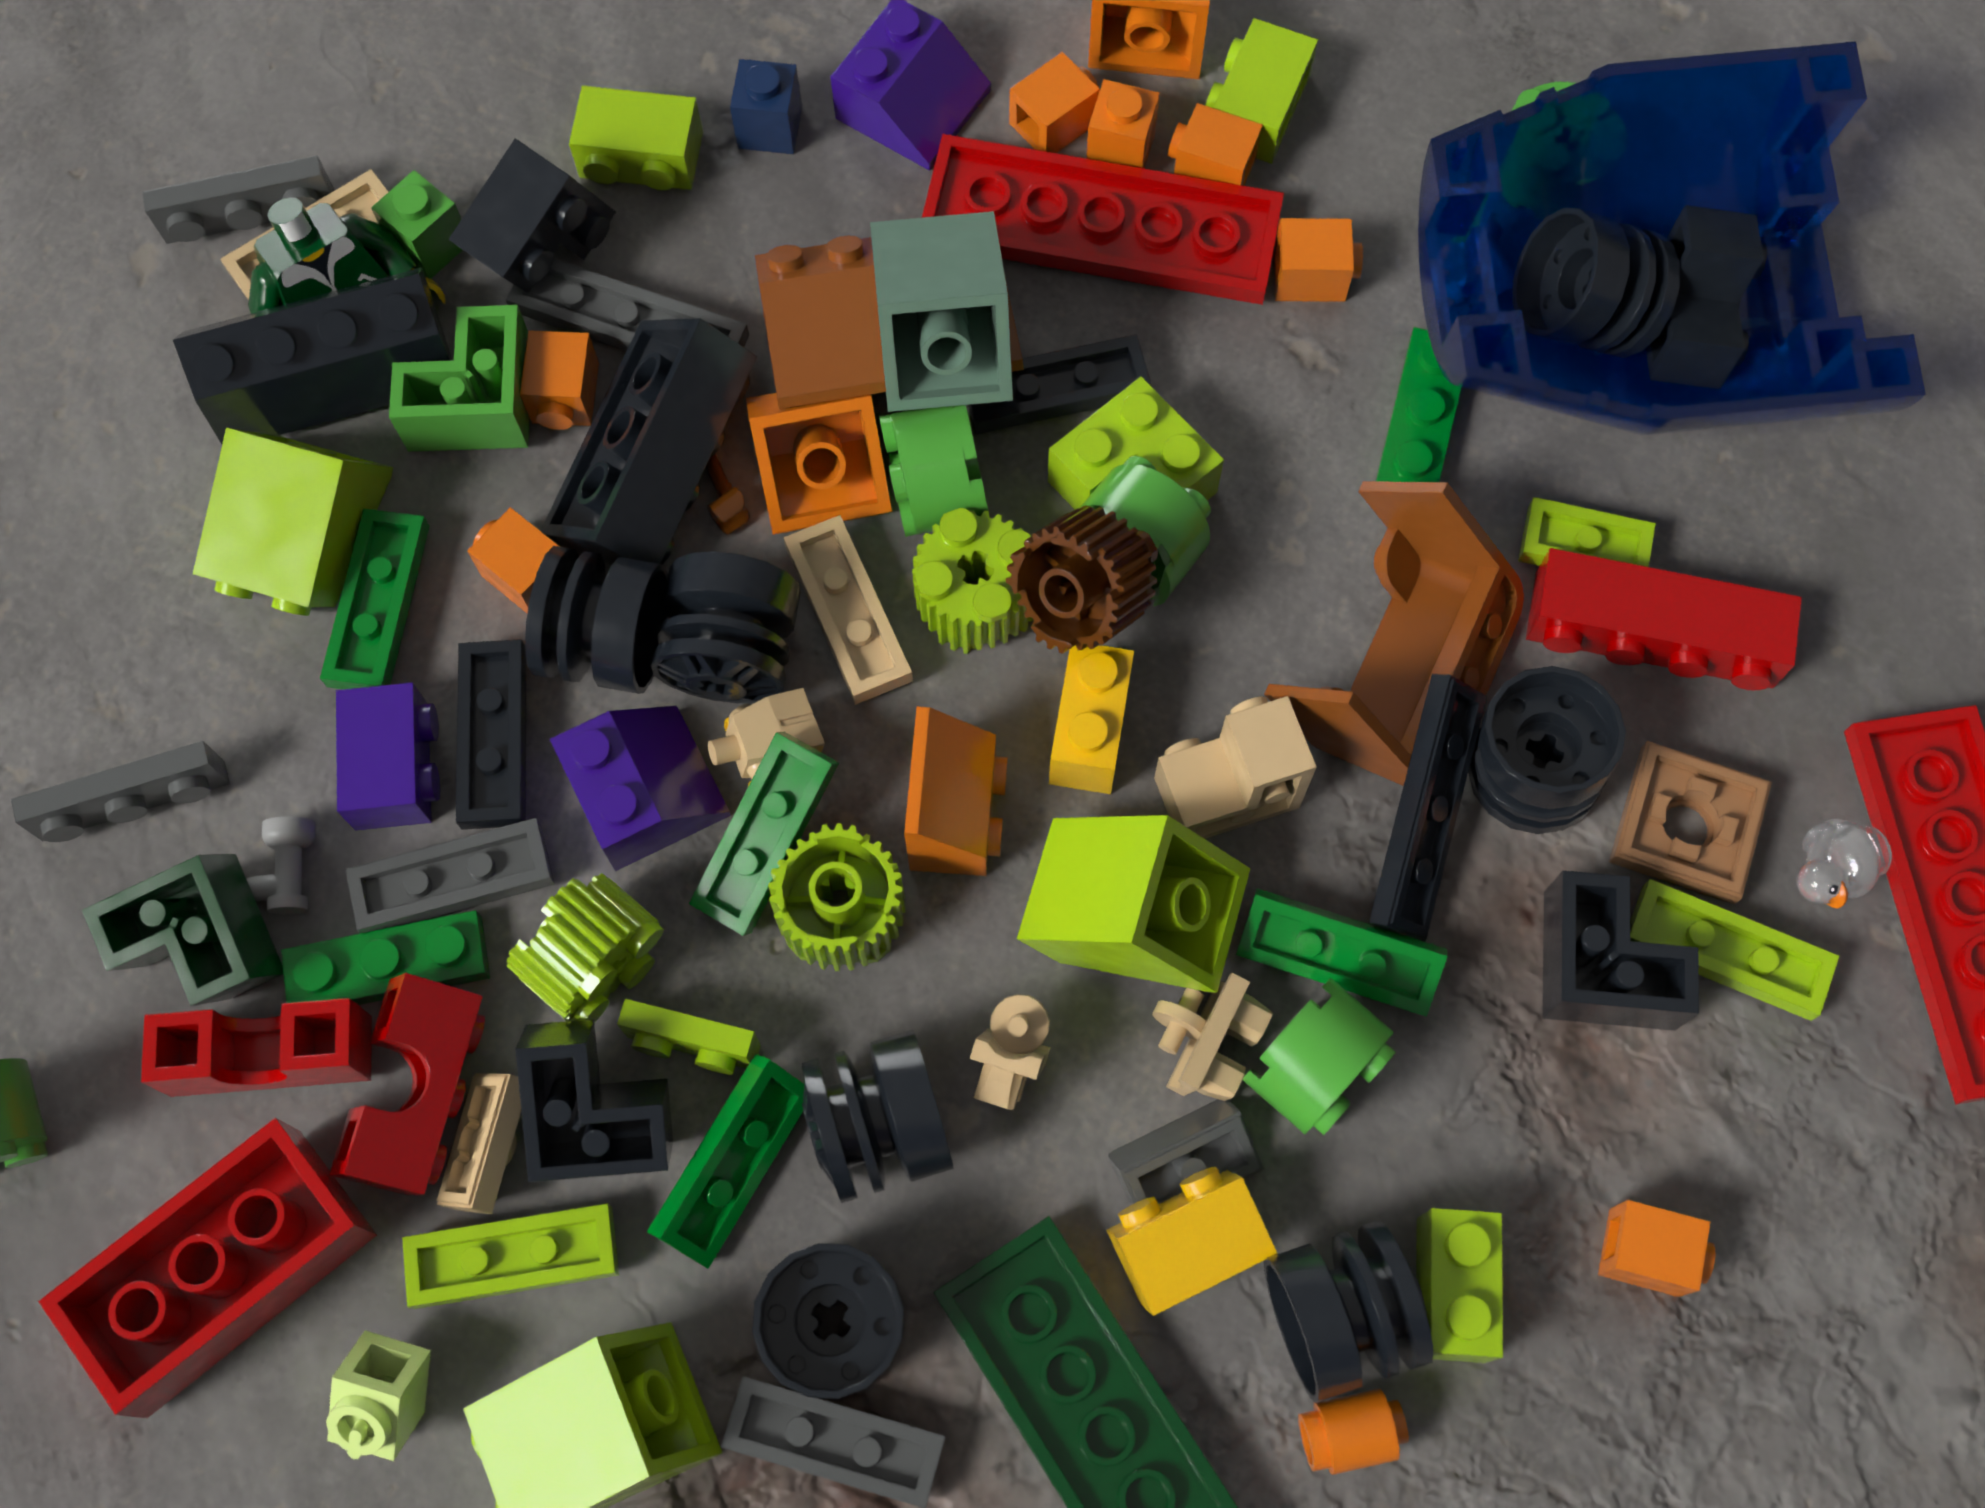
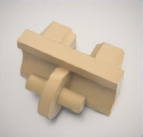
M1234 973L1229 974L1226 982L1220 981L1218 992H1211L1200 1016L1196 1012L1204 998V994L1198 990L1186 988L1178 1005L1168 1001H1158L1152 1015L1158 1022L1167 1027L1158 1046L1162 1050L1176 1055L1184 1037L1189 1038L1166 1085L1167 1088L1182 1096L1197 1091L1222 1101H1227L1234 1097L1245 1075L1246 1067L1218 1053L1219 1046L1226 1033L1249 1046L1256 1045L1263 1036L1273 1015L1272 1011L1245 993L1249 986V981Z
M1016 994L1006 997L994 1009L991 1015L990 1028H987L975 1039L970 1059L984 1063L975 1091V1099L1014 1110L1016 1103L1021 1100L1027 1077L1036 1080L1045 1068L1051 1048L1041 1044H1043L1049 1033L1050 1019L1047 1009L1039 1000L1030 995Z

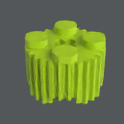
M964 508L944 513L940 519V524L932 526L933 534H924V544L917 545V556L913 557L914 595L917 611H920L921 620L923 622L928 621L930 632L937 631L938 640L941 645L949 642L950 650L953 651L958 647H963L964 654H968L971 649L977 648V650H982L983 644L986 643L990 648H994L995 641L1000 640L1005 644L1008 642L1009 634L1016 637L1019 631L1026 632L1028 621H1032L1033 618L1025 617L1026 607L1018 604V600L1022 598L1021 594L1016 593L1014 595L1012 587L1006 583V578L1012 575L1007 570V566L1013 562L1010 558L1011 555L1024 547L1023 542L1030 538V534L1022 528L1014 530V522L1011 520L1003 523L1002 515L997 514L994 518H989L988 511H984L981 516H977L974 510L969 511ZM972 581H978L977 585H972L968 583Z
M837 823L835 829L830 830L827 824L822 825L821 832L816 834L814 832L809 833V841L797 840L798 848L796 850L788 848L786 850L788 859H779L777 863L779 868L771 870L773 882H770L768 886L771 893L769 901L781 935L784 936L788 947L801 960L807 961L810 965L818 961L820 968L823 970L831 964L834 966L835 971H840L842 965H847L851 971L854 970L855 963L860 962L863 967L867 966L868 963L878 962L890 951L892 945L891 938H898L897 927L903 926L902 913L906 912L902 876L899 873L897 863H893L892 854L889 851H883L881 842L878 841L872 844L871 836L866 833L862 837L857 833V828L854 825H851L848 830H843L842 824ZM846 890L849 902L842 906L833 907L829 906V902L824 901V899L833 900V891Z
M603 873L594 876L587 886L579 879L575 880L573 878L566 887L562 886L555 896H551L547 904L542 908L541 911L547 915V918L539 927L536 936L529 942L531 945L528 946L523 940L519 939L515 947L509 951L510 957L506 961L508 963L507 968L564 1020L594 1019V1022H596L609 1005L610 1001L607 999L609 994L614 992L620 983L631 989L652 968L655 959L648 952L661 938L664 929L655 917Z

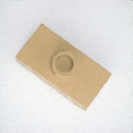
M475 1073V1076H473L437 1197V1205L457 1211L492 1214L505 1167L512 1159L516 1149L517 1138L515 1132L521 1114L518 1076Z

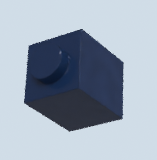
M739 59L730 104L738 149L794 155L802 112L796 64Z

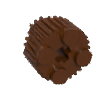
M1084 505L1070 513H1066L1023 542L1024 547L1014 552L1010 557L1013 562L1007 566V570L1012 575L1006 578V583L1012 587L1014 595L1016 593L1021 594L1022 598L1018 600V604L1026 607L1025 617H1032L1034 620L1031 628L1036 634V641L1039 643L1045 640L1047 648L1050 650L1057 646L1061 654H1064L1075 645L1078 650H1083L1086 647L1094 649L1099 644H1105L1145 614L1144 610L1152 604L1149 599L1155 596L1156 592L1151 586L1157 583V578L1152 576L1151 572L1156 569V565L1153 563L1157 559L1158 550L1151 536L1145 531L1137 530L1136 527L1129 529L1127 527L1128 520L1123 518L1118 521L1116 513L1113 511L1105 515L1104 508L1099 507L1095 510L1091 506Z

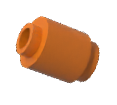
M1380 1388L1316 1402L1313 1404V1411L1298 1415L1304 1451L1313 1472L1328 1469L1331 1475L1397 1461L1400 1457L1399 1445L1409 1442L1407 1423L1399 1401L1397 1399L1387 1401L1385 1394Z

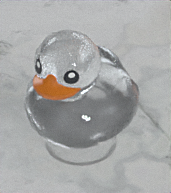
M1834 818L1812 827L1803 839L1802 848L1807 852V863L1801 867L1797 875V888L1806 900L1814 904H1827L1832 908L1843 907L1847 899L1862 897L1874 888L1879 876L1884 875L1890 868L1892 853L1888 840L1882 832L1874 827H1862L1845 819Z

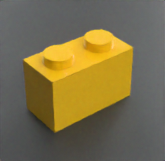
M1075 645L1069 649L1050 759L1049 785L1111 794L1134 650L1098 645L1094 649L1086 647L1083 650H1078Z
M1217 1167L1204 1169L1180 1182L1179 1185L1183 1192L1159 1204L1156 1197H1149L1126 1207L1118 1213L1121 1223L1106 1230L1140 1305L1152 1316L1264 1261L1267 1257L1278 1254L1243 1177L1228 1170L1219 1173Z

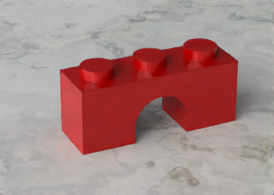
M409 973L401 974L389 980L370 1044L393 1050L407 1061L413 1077L412 1090L406 1102L393 1112L366 1105L349 1109L329 1173L330 1176L407 1196L425 1195L427 1185H434L437 1182L447 1153L446 1145L440 1144L447 1118L453 1119L457 1115L466 1090V1081L459 1078L466 1053L472 1054L476 1050L484 1030L485 1017L478 1014L483 998L482 995Z
M350 998L281 1004V1016L270 1018H234L221 1015L213 1009L144 1015L141 1083L170 1097L371 1081L372 1044H370L372 1038V1015Z

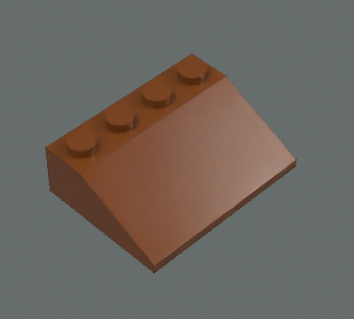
M840 236L823 245L804 248L795 245H782L771 249L768 253L755 255L779 409L886 392L872 238L860 239L856 236ZM1008 292L1011 370L1014 372L1024 370Z

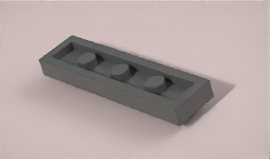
M556 259L553 260L547 275L542 280L535 282L529 293L513 284L506 299L508 305H518L523 316L569 332L589 333L591 339L627 351L642 320L701 318L743 347H745L750 336L747 324Z

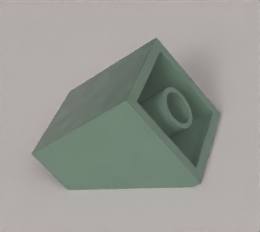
M994 211L870 222L888 412L1013 401L1008 292Z

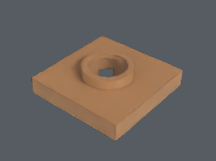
M1646 741L1639 752L1609 862L1736 904L1743 897L1772 782ZM1679 806L1688 807L1698 812L1704 819L1707 827V837L1702 845L1687 844L1677 837L1671 840L1663 827V824L1666 822V812L1671 808Z

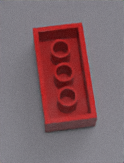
M274 1118L38 1301L115 1415L149 1418L377 1236L336 1178L329 1175L330 1170L301 1131Z

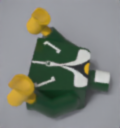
M292 197L284 198L273 204L268 211L267 216L274 230L258 238L254 245L259 264L252 270L248 307L251 313L414 270L418 264L392 232L379 223L355 213L340 217L328 203H319L306 211L299 199ZM426 278L429 289L434 290L439 299L445 304V295L439 285L434 280Z

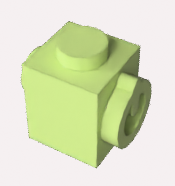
M365 1330L332 1376L330 1411L326 1421L328 1429L327 1441L336 1443L347 1450V1454L353 1459H359L361 1455L372 1454L394 1461L425 1413L431 1350Z

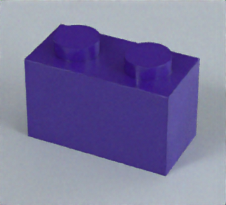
M413 682L336 690L337 812L355 831L432 823L431 801L439 800L441 789L438 768L435 763H430V741L438 740L439 721L435 705L427 703Z

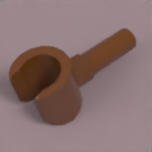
M715 454L709 459L706 469L720 497L706 507L721 531L725 535H729L748 522L750 514L745 507L742 493L736 487H732Z

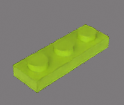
M1649 879L1642 886L1630 920V941L1698 947L1700 976L1810 1021L1821 1015L1839 955L1652 879Z
M608 1203L402 1237L407 1307L412 1309L619 1276L613 1208Z

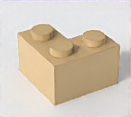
M1263 696L1243 701L1231 709V714L1225 716L1220 738L1202 744L1200 739L1191 738L1180 741L1165 750V755L1158 758L1154 778L1170 817L1206 839L1300 808L1317 767L1288 696L1270 702Z

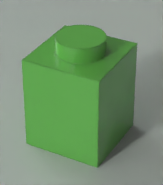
M415 170L371 207L377 222L392 232L418 264L416 269L422 267L426 278L432 279L463 250L449 240L461 221L456 204Z

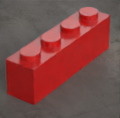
M1549 548L1535 573L1525 640L1543 643L1545 648L1558 653H1574L1580 650L1605 655L1608 661L1619 665L1632 666L1646 663L1666 667L1670 673L1685 678H1698L1706 675L1731 680L1734 686L1745 690L1773 689L1795 666L1802 597Z

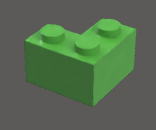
M518 305L457 307L454 361L392 363L389 418L408 452L528 448L529 415L520 396L528 330Z

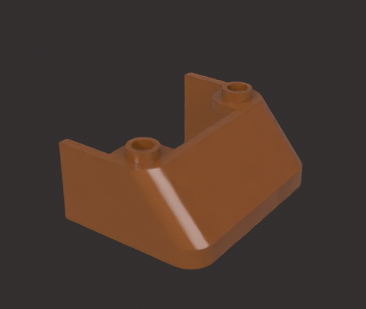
M1363 481L1358 492L1387 527L1385 535L1374 555V569L1381 584L1392 598L1350 691H1344L1341 688L1327 686L1309 688L1269 684L1264 695L1270 701L1286 696L1289 697L1304 737L1315 748L1404 786L1432 674L1452 675L1487 695L1520 618L1524 602V592L1518 574L1448 482Z

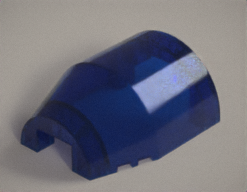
M1856 41L1607 64L1593 70L1587 79L1556 92L1555 88L1552 87L1540 92L1535 101L1503 114L1500 109L1431 138L1424 160L1420 186L1418 215L1419 269L1428 334L1435 359L1446 380L1456 386L1638 435L1896 412L1909 408L1926 395L1914 334L1866 339L1862 315L1839 317L1822 229V222L1840 203L1829 146L1867 100ZM1684 205L1755 214L1757 216L1760 239L1767 246V259L1760 277L1751 280L1741 297L1739 307L1742 329L1748 332L1749 337L1747 354L1741 365L1734 366L1721 389L1650 380L1646 348L1637 354L1622 358L1579 348L1574 344L1561 343L1531 335L1524 328L1522 310H1514L1513 277L1519 255L1531 233L1547 216L1562 208L1586 210L1609 217L1616 223L1632 224L1640 229L1661 233L1665 238L1668 237Z

